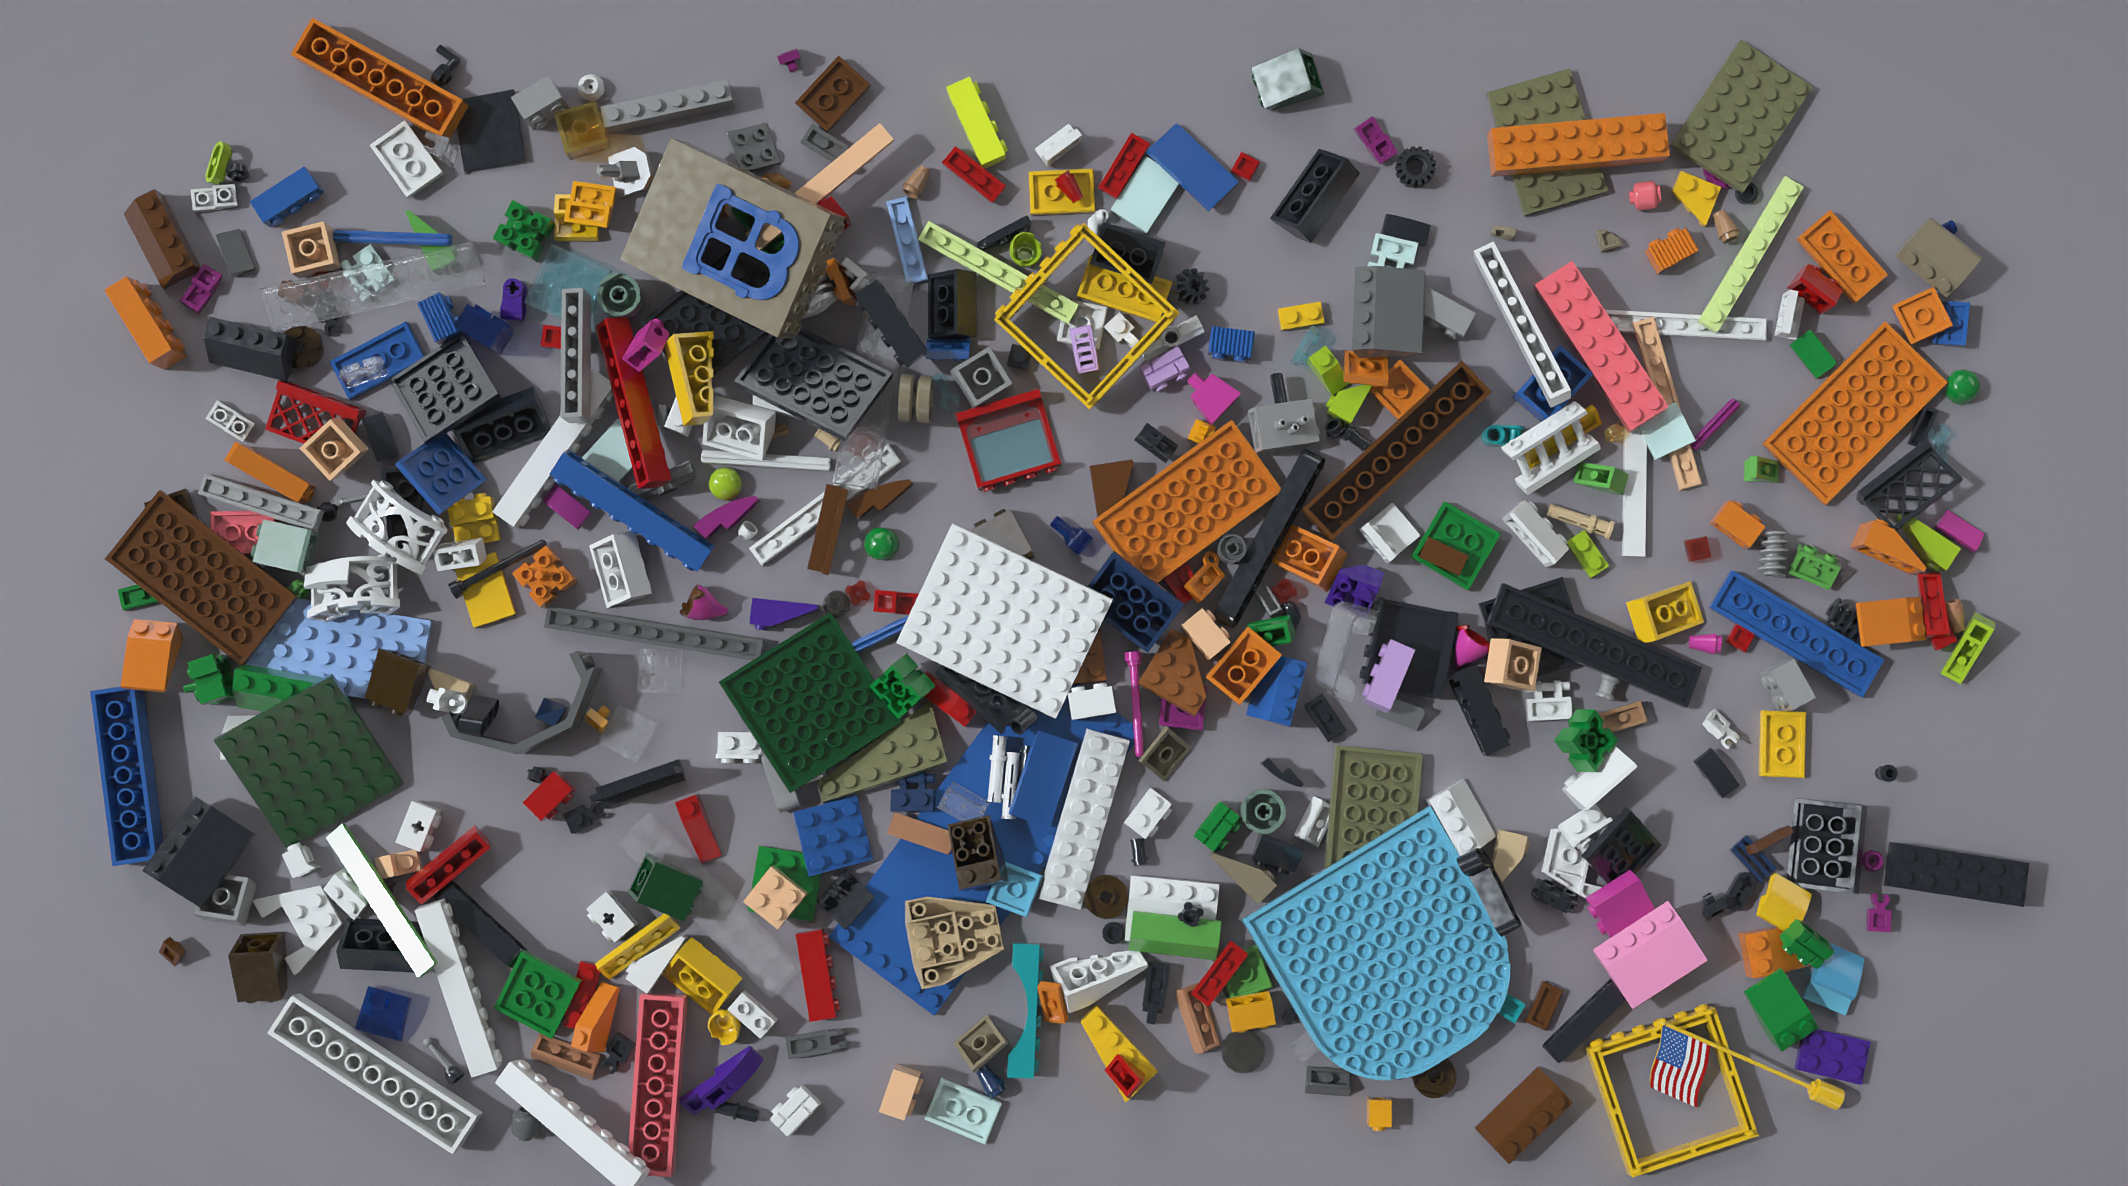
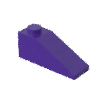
M752 598L749 624L755 625V630L768 631V627H776L819 611L820 606Z

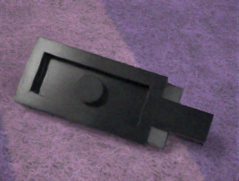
M1148 961L1142 1002V1011L1147 1012V1024L1155 1025L1157 1013L1162 1014L1165 1007L1170 964Z

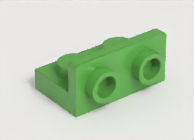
M1798 544V552L1788 569V573L1830 590L1841 569L1838 558L1830 553H1820L1811 545L1806 544L1803 546Z

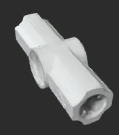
M1194 316L1174 327L1167 328L1142 354L1146 362L1177 345L1179 347V345L1205 333L1198 317ZM1170 333L1175 334L1177 341L1173 344L1167 343L1165 340L1166 335Z

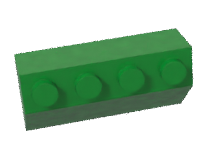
M245 664L234 670L232 692L237 707L263 712L323 678Z

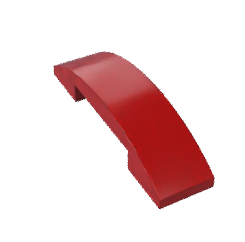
M875 590L873 612L909 615L919 594Z

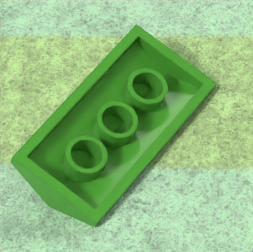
M1133 911L1128 950L1216 960L1221 921L1200 918L1197 926L1191 927L1183 921H1179L1178 916Z

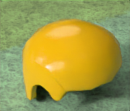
M722 1009L715 1011L710 1016L707 1027L711 1037L718 1038L721 1041V1045H731L739 1037L741 1022L730 1011Z

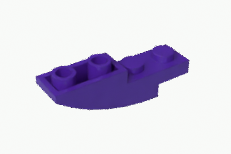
M748 1046L714 1069V1076L680 1097V1104L693 1116L707 1107L714 1110L750 1079L764 1061L763 1057L754 1048Z

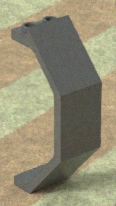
M575 651L569 654L580 676L581 683L566 719L519 743L484 735L480 738L458 733V725L461 715L447 713L441 716L450 737L513 754H526L580 728L603 668L593 667L595 662L590 654L587 655L586 652Z

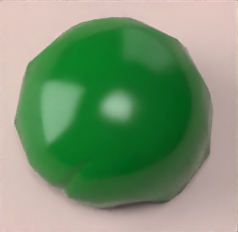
M1965 369L1954 371L1946 380L1948 383L1945 395L1952 403L1958 405L1969 404L1980 391V380L1976 374Z
M879 527L872 529L865 536L864 548L866 553L873 559L886 560L893 558L898 552L900 542L897 534L891 529Z

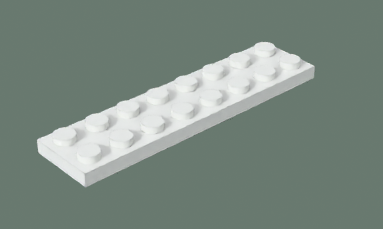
M1086 729L1038 893L1039 899L1081 909L1129 746V740Z

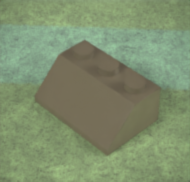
M1932 217L1902 244L1895 256L1946 298L1966 279L1982 259L1981 256Z

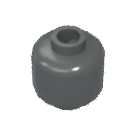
M519 1107L512 1114L511 1132L521 1141H530L540 1133L541 1122L524 1107Z

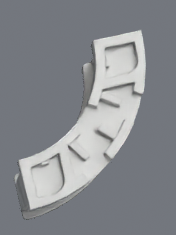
M373 480L371 482L372 489L355 517H349L346 522L347 525L359 538H367L370 542L369 546L382 555H385L386 552L389 553L391 557L397 558V564L422 575L426 569L427 561L443 535L448 531L443 524L444 521L435 515L429 516L408 503L394 491L390 483L384 480L381 482ZM382 496L385 499L384 503H382L380 499ZM400 514L405 522L408 536L401 535L395 536L390 540L385 539L387 528L382 517ZM376 525L380 526L379 532L375 530ZM423 526H428L435 530L429 542L419 540L418 536L430 534L423 531ZM399 540L409 542V544L402 543L404 545L403 549L398 547ZM419 545L426 546L420 557H418Z
M385 554L346 557L327 561H349L350 573L357 574L368 584L360 586L355 591L354 596L348 598L343 590L336 588L338 584H328L327 589H311V609L307 611V619L328 623L338 617L349 615L351 610H360V613L390 615L400 608L397 589V559ZM376 570L388 571V581L377 582L382 580L385 575L383 573H375ZM382 588H388V597L385 596ZM366 591L370 594V596L362 597V594ZM333 594L340 595V599L335 600L337 597Z

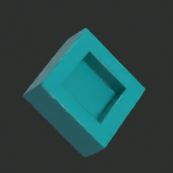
M1507 993L1498 1014L1515 1023L1526 1004Z

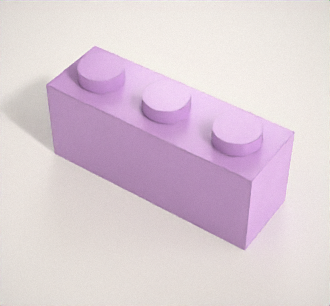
M1390 640L1387 645H1382L1378 654L1381 660L1379 664H1374L1370 676H1373L1371 684L1367 683L1362 692V695L1365 696L1364 704L1385 713L1391 710L1415 652L1414 649L1394 640Z

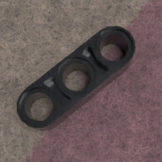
M476 695L460 718L458 733L481 738L497 715L499 699Z

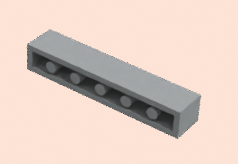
M728 79L601 106L600 108L604 127L609 134L732 108L735 107L731 85Z
M584 288L562 289L560 418L568 423L590 422L591 294Z

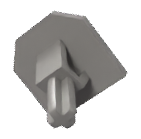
M637 147L608 156L609 164L597 166L596 174L600 178L613 179L614 187L617 188L616 196L619 199L647 190L654 176L649 154Z

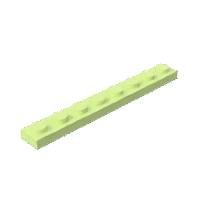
M1786 176L1783 177L1697 323L1714 333L1719 331L1804 188L1802 185Z
M928 221L918 238L919 242L967 269L976 272V274L1012 294L1018 288L1022 290L1026 285L1024 281L1027 279V275ZM1044 285L1028 301V303L1069 325L1079 308L1077 303Z

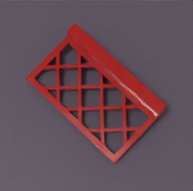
M279 380L276 384L275 389H277V393L265 430L304 444L308 441L304 438L309 437L310 439L313 436L312 434L324 426L319 414L327 411L330 412L332 418H337L336 415L341 416L342 420H352L351 430L356 434L360 420L364 418L366 410L295 383ZM283 395L289 397L293 404L292 407L286 410L283 409L280 403ZM306 403L310 405L313 414L304 418L299 406ZM295 409L300 420L290 424L285 413ZM282 416L286 427L282 429L273 427L276 417ZM315 416L320 428L310 431L306 420ZM302 423L307 433L301 437L296 436L292 428Z

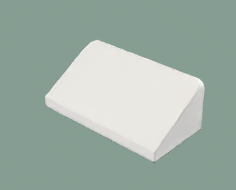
M1313 797L1294 835L1318 847L1328 829L1330 804L1317 797Z

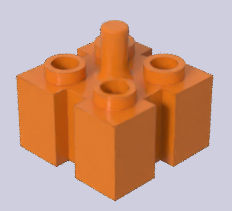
M544 546L532 556L535 560L534 563L529 564L525 562L512 573L522 587L532 589L528 594L539 607L544 609L558 598L555 594L558 590L566 592L578 582L577 578L567 567H560L558 565L562 560L548 546Z

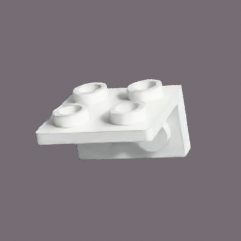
M1394 503L1389 504L1359 530L1386 563L1393 560L1420 536Z

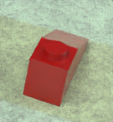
M926 671V676L936 687L925 697L961 725L967 727L977 712L956 692Z
M695 794L675 802L682 824L700 862L704 863L722 856L700 795Z

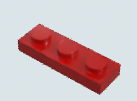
M1131 132L1098 189L1117 200L1150 146V143Z
M956 146L942 161V165L992 204L1006 188V185Z
M1919 573L1916 578L1923 607L1926 638L1948 637L1950 631L1941 573Z
M1230 940L1192 990L1191 994L1209 1007L1248 956V953Z
M580 961L576 977L581 979L582 982L566 1012L563 1026L575 1029L576 1023L597 990L601 972L593 963Z

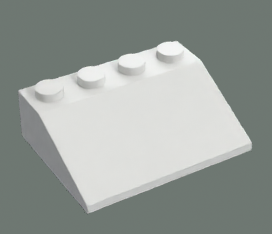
M1131 874L1124 941L1130 940L1133 911L1178 916V913L1184 909V903L1191 902L1193 906L1203 909L1204 914L1200 917L1201 919L1216 920L1219 884Z

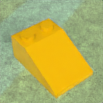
M1691 581L1626 602L1637 639L1644 643L1656 641L1704 623Z

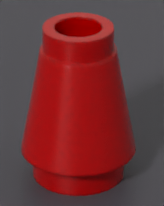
M1069 170L1054 180L1057 184L1056 187L1073 204L1084 197L1074 174H1071Z

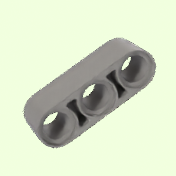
M760 752L779 813L801 806L797 790L792 793L788 792L764 753Z

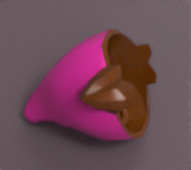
M696 584L690 593L687 603H682V609L679 613L683 617L692 620H709L714 617L724 616L727 614L728 608L720 604L707 588Z

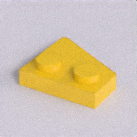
M1680 171L1671 193L1677 200L1683 203L1689 213L1691 212L1699 220V224L1705 227L1721 187Z

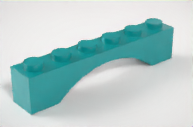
M1013 942L1012 967L1018 973L1024 985L1028 1013L1023 1033L1016 1045L1008 1053L1007 1078L1034 1079V1073H1039V1060H1035V1051H1040V1037H1036V1028H1041V1015H1037V1006H1041L1037 986L1040 981H1043V971H1039V962H1043L1044 949L1040 948V943Z

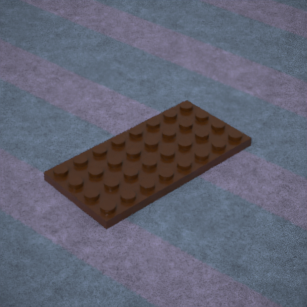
M162 490L156 493L105 558L111 565L241 666L248 662L298 598L295 593Z

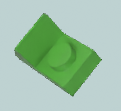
M1749 456V460H1745L1744 481L1778 483L1779 461L1760 456Z

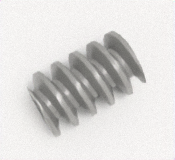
M1783 531L1761 533V537L1767 540L1760 542V546L1766 549L1759 551V554L1765 556V558L1759 559L1758 562L1765 566L1759 567L1758 572L1765 576L1786 577L1785 574L1780 573V570L1787 569V566L1782 565L1781 561H1785L1788 558L1782 556L1781 553L1788 551L1787 548L1782 547V544L1789 543V540L1783 538V535L1790 533Z

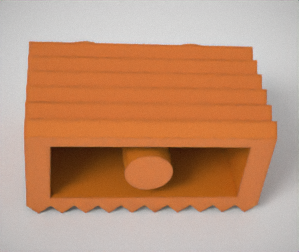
M1676 228L1667 233L1668 238L1662 241L1660 238H1657L1648 244L1650 248L1645 251V254L1657 274L1699 251L1687 228L1682 230Z

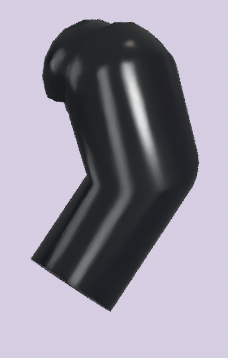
M1284 601L1281 604L1282 611L1287 615H1291L1296 633L1301 614L1293 601Z

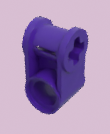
M510 278L503 285L500 306L501 319L525 320L527 287L525 283L518 279ZM515 286H518V287H519V291H517V290H516L515 292H512V291H511V288H512V287H515Z

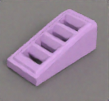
M1091 325L1069 329L1078 374L1098 370L1100 364ZM1088 333V337L1076 339V335ZM1080 343H1090V345L1078 348V344ZM1091 351L1089 355L1080 356L1081 352ZM1093 359V363L1082 365V361Z

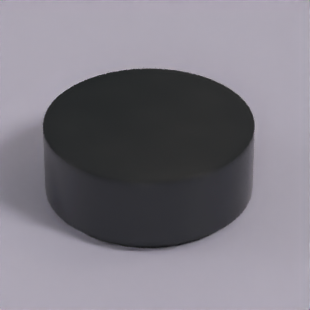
M1751 182L1742 194L1740 191L1735 190V198L1741 204H1750L1758 196V189Z
M1109 922L1102 930L1103 938L1109 944H1118L1124 937V929L1117 922Z

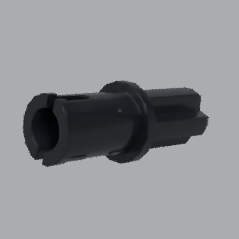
M723 1102L714 1109L715 1114L733 1117V1120L738 1118L755 1123L759 1117L758 1109L742 1106L739 1102L737 1104Z

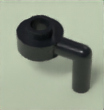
M439 45L436 52L449 61L446 65H439L431 76V81L440 87L442 85L446 86L451 81L452 70L460 63V59L444 46Z

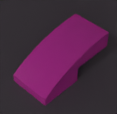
M1373 116L1353 128L1378 164H1382L1398 153L1388 135L1383 133Z
M203 264L191 279L193 284L179 300L181 304L200 314L220 284L223 277L222 274Z
M555 485L543 500L546 505L578 530L592 514L591 511L558 485Z

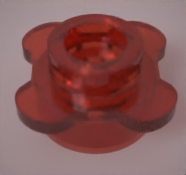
M1282 579L1276 586L1271 588L1272 594L1276 595L1282 604L1287 603L1289 598L1297 595V589L1293 587L1288 579Z
M862 580L852 586L848 585L845 589V592L851 598L850 603L854 606H857L863 600L868 601L871 597L865 588L866 583Z

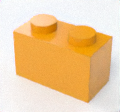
M1269 991L1226 999L1232 1032L1242 1033L1249 1029L1268 1028L1270 1025H1276Z

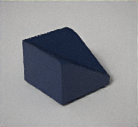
M544 697L535 718L554 726L560 723L567 707Z

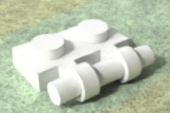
M1553 680L1551 683L1536 681L1535 691H1525V693L1534 692V699H1526L1527 721L1570 719L1572 716L1571 697H1562V691L1570 690V683L1561 682L1560 680ZM1553 691L1554 698H1543L1542 692Z

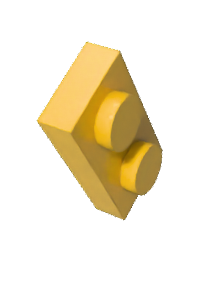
M1321 301L1278 308L1277 310L1281 331L1324 324Z

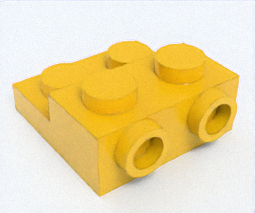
M486 493L473 495V500L465 501V498L448 508L455 542L483 538L485 544L501 540L497 515L492 512L495 509L493 497H487Z

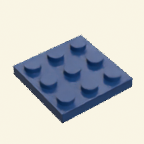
M445 434L430 445L422 444L395 464L438 515L456 504L487 480L448 434Z
M857 796L792 812L808 877L873 860Z

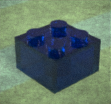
M467 304L454 327L501 355L514 334L509 330L510 325L495 315L491 318L492 314L477 304L474 307Z

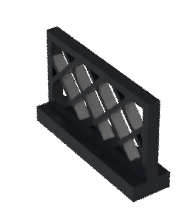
M1926 439L1861 488L1857 493L1856 500L1861 505H1865L1878 519L1889 523L1888 527L1898 531L1962 482L1963 478L1932 448L1933 445ZM1932 457L1937 462V469L1924 468V461ZM1910 472H1921L1920 482L1907 481V474ZM1923 472L1937 473L1936 483L1923 482ZM1940 474H1949L1954 479L1949 484L1939 483ZM1893 485H1903V495L1889 494L1890 487ZM1906 485L1920 486L1919 496L1906 495ZM1922 487H1935L1936 494L1932 497L1922 496ZM1875 498H1886V508L1875 507L1871 502ZM1889 499H1902V509L1888 508ZM1905 500L1919 501L1918 508L1915 510H1905ZM1888 513L1901 514V521L1893 525L1888 520Z
M680 759L599 786L595 788L597 793L589 797L591 802L600 801L601 807L604 809L687 779Z

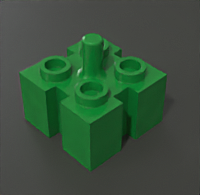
M512 200L505 213L508 221L506 225L500 223L493 239L498 244L512 251L516 248V251L522 256L537 262L544 249L541 241L543 237L549 239L555 228V223L552 219L536 211L533 215V212L528 207Z
M907 653L893 663L870 685L880 699L885 698L890 703L887 707L898 719L936 687L925 673L923 674L919 669L916 670L918 665Z
M211 654L187 662L189 666L187 669L188 676L191 681L195 680V682L183 686L185 693L194 691L196 700L203 705H218L235 699L232 692V669L227 655Z
M1576 709L1568 720L1569 728H1563L1554 739V742L1563 753H1569L1568 760L1577 772H1596L1605 760L1602 755L1610 753L1618 739L1609 728L1602 727L1604 720L1595 709Z

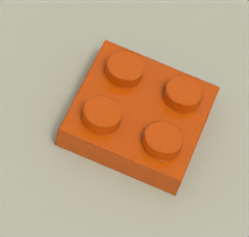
M836 258L827 260L828 267L826 272L830 280H834L837 286L834 288L838 300H842L843 303L850 307L857 305L855 302L857 297L850 289V280L843 272L845 270L844 266Z
M1934 287L1892 305V309L1910 345L1916 344L1953 326Z
M1344 350V382L1387 387L1389 380L1388 357L1358 358L1353 351Z
M1401 360L1388 370L1389 380L1387 387L1372 386L1369 390L1396 420L1403 416L1430 390Z

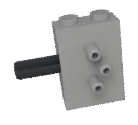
M1271 374L1270 381L1275 404L1256 406L1248 410L1255 453L1308 446L1319 442L1320 429L1316 425V407L1312 403V399L1288 402L1283 374Z

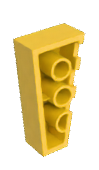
M713 331L673 334L664 345L683 426L701 425L713 416Z

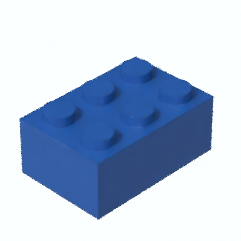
M1559 345L1552 352V355L1571 389L1572 398L1593 373ZM1534 374L1512 396L1540 422L1560 411L1570 400L1568 399L1550 407Z

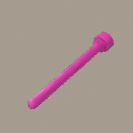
M1134 651L1126 652L1124 655L1127 666H1130L1135 755L1141 757L1144 754L1138 666H1140V661H1142V652Z

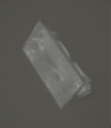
M376 355L362 360L364 366L362 368L359 362L343 366V369L340 370L339 378L347 388L388 375L387 370L383 366L385 363L382 356L378 357Z

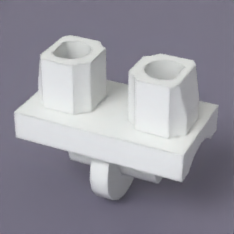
M439 688V691L430 689L427 697V702L434 704L433 709L458 715L466 710L468 704L465 697L466 693L445 688Z

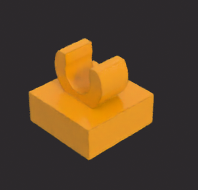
M1196 419L1187 439L1199 444L1214 433L1216 427Z
M604 705L598 712L591 708L585 714V721L602 734L608 727L606 718L609 716L610 710Z

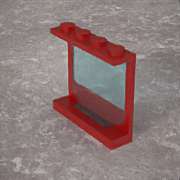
M1039 389L955 413L978 491L983 489V492L995 490V486L1004 483V486H1009L1017 483L1016 479L1023 477L1025 480L1038 477L1037 473L1039 472L1053 473L1058 471L1059 466H1062Z

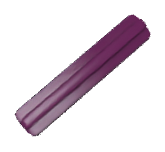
M1734 398L1729 400L1694 437L1696 441L1691 443V447L1696 451L1699 450L1740 408V403Z

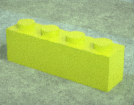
M969 76L947 86V94L980 165L985 169L1005 160V152L1008 149L1004 140L999 141L996 135L999 132L995 121H990L987 115L990 113L986 101L981 102L978 96L981 91L977 82L972 83Z

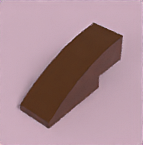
M910 479L880 485L856 497L846 507L858 520L863 518L874 507L882 513L914 484Z

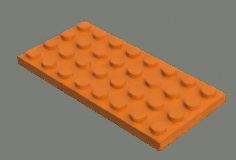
M1884 321L1762 445L1823 505H1826L1948 382Z
M1230 420L1094 519L1092 523L1112 551L1117 552L1158 583L1280 492L1281 487L1233 420Z

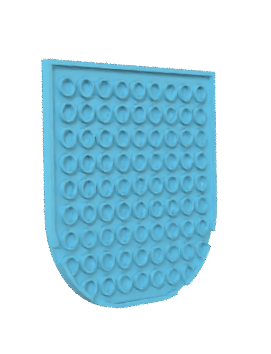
M1431 806L1426 807L1242 919L1314 1044L1333 1063L1348 1072L1374 1080L1409 1078L1432 1068L1466 1047L1488 1029L1496 1014L1500 1012L1509 987L1511 965L1509 963L1505 936L1501 937L1497 933L1470 876L1464 875L1458 866L1456 858L1460 856Z

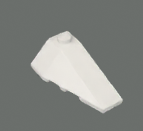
M1123 951L1112 953L1107 957L1098 958V955H1091L1090 959L1077 960V957L1069 958L1049 967L1054 982L1061 983L1066 1009L1069 1013L1090 1006L1148 968V964L1140 951Z

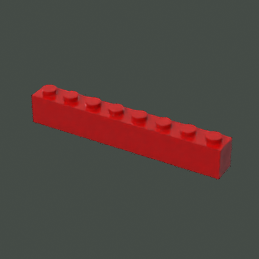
M605 318L595 327L638 489L661 488L671 481V476L665 458V450L661 443L660 432L656 424L654 409L651 405L649 390L644 379L643 369L639 372L622 360L634 339L633 330L630 326L629 318Z

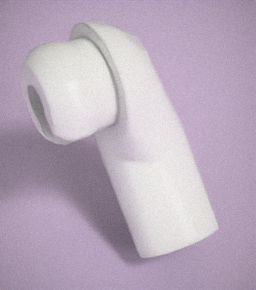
M1101 209L1088 219V227L1098 237L1099 228L1103 225V222L1108 220L1109 213Z

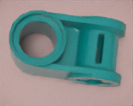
M1492 425L1482 432L1481 439L1486 446L1503 447L1511 440L1522 435L1525 427L1519 425ZM1490 430L1497 433L1498 438L1496 441H1492L1489 438Z

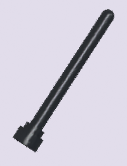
M539 540L466 580H454L448 586L454 597L458 599L465 595L464 592L467 591V588L541 550L547 545V542Z

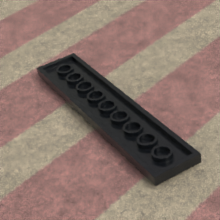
M1502 583L1486 625L1602 674L1614 677L1621 682L1683 708H1688L1702 670L1701 666L1505 583Z

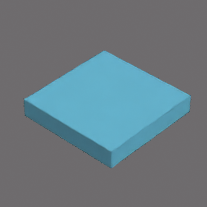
M1005 862L1009 882L992 885L986 902L1028 917L1043 876Z
M1812 971L1802 998L1846 1016L1851 999L1812 983Z

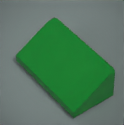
M1811 330L1806 331L1789 344L1816 379L1837 364Z

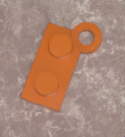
M1207 551L1203 554L1204 566L1184 585L1185 589L1197 603L1202 601L1225 577V574L1217 566L1219 558L1213 551ZM1209 556L1213 559V563L1209 561Z

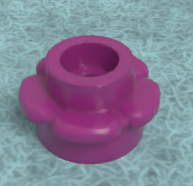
M1868 850L1864 853L1862 866H1865L1867 871L1874 872L1882 867L1883 858L1878 851Z

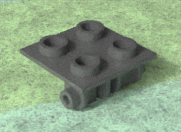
M766 123L726 132L739 167L753 173L752 170L781 163Z

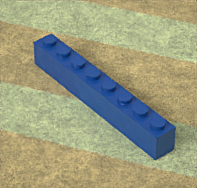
M569 449L562 453L550 472L555 482L562 486H568L576 496L580 498L585 497L591 501L590 504L598 510L603 509L609 513L611 519L616 522L621 521L628 526L629 531L634 534H641L650 545L659 546L665 550L664 553L667 556L679 559L683 562V566L691 571L695 570L698 572L715 547Z

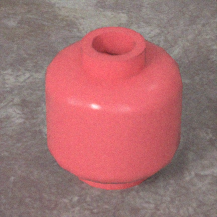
M1654 181L1635 183L1633 191H1629L1630 204H1635L1637 210L1654 209L1658 206V202H1662L1660 185H1656Z

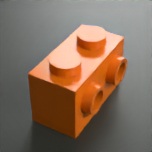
M1734 500L1724 502L1709 524L1743 549L1750 548L1766 526L1761 524L1762 520L1754 514L1749 515L1743 510L1744 507L1739 502Z

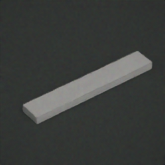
M204 474L198 492L199 495L315 532L318 531L324 514L322 510L208 474Z

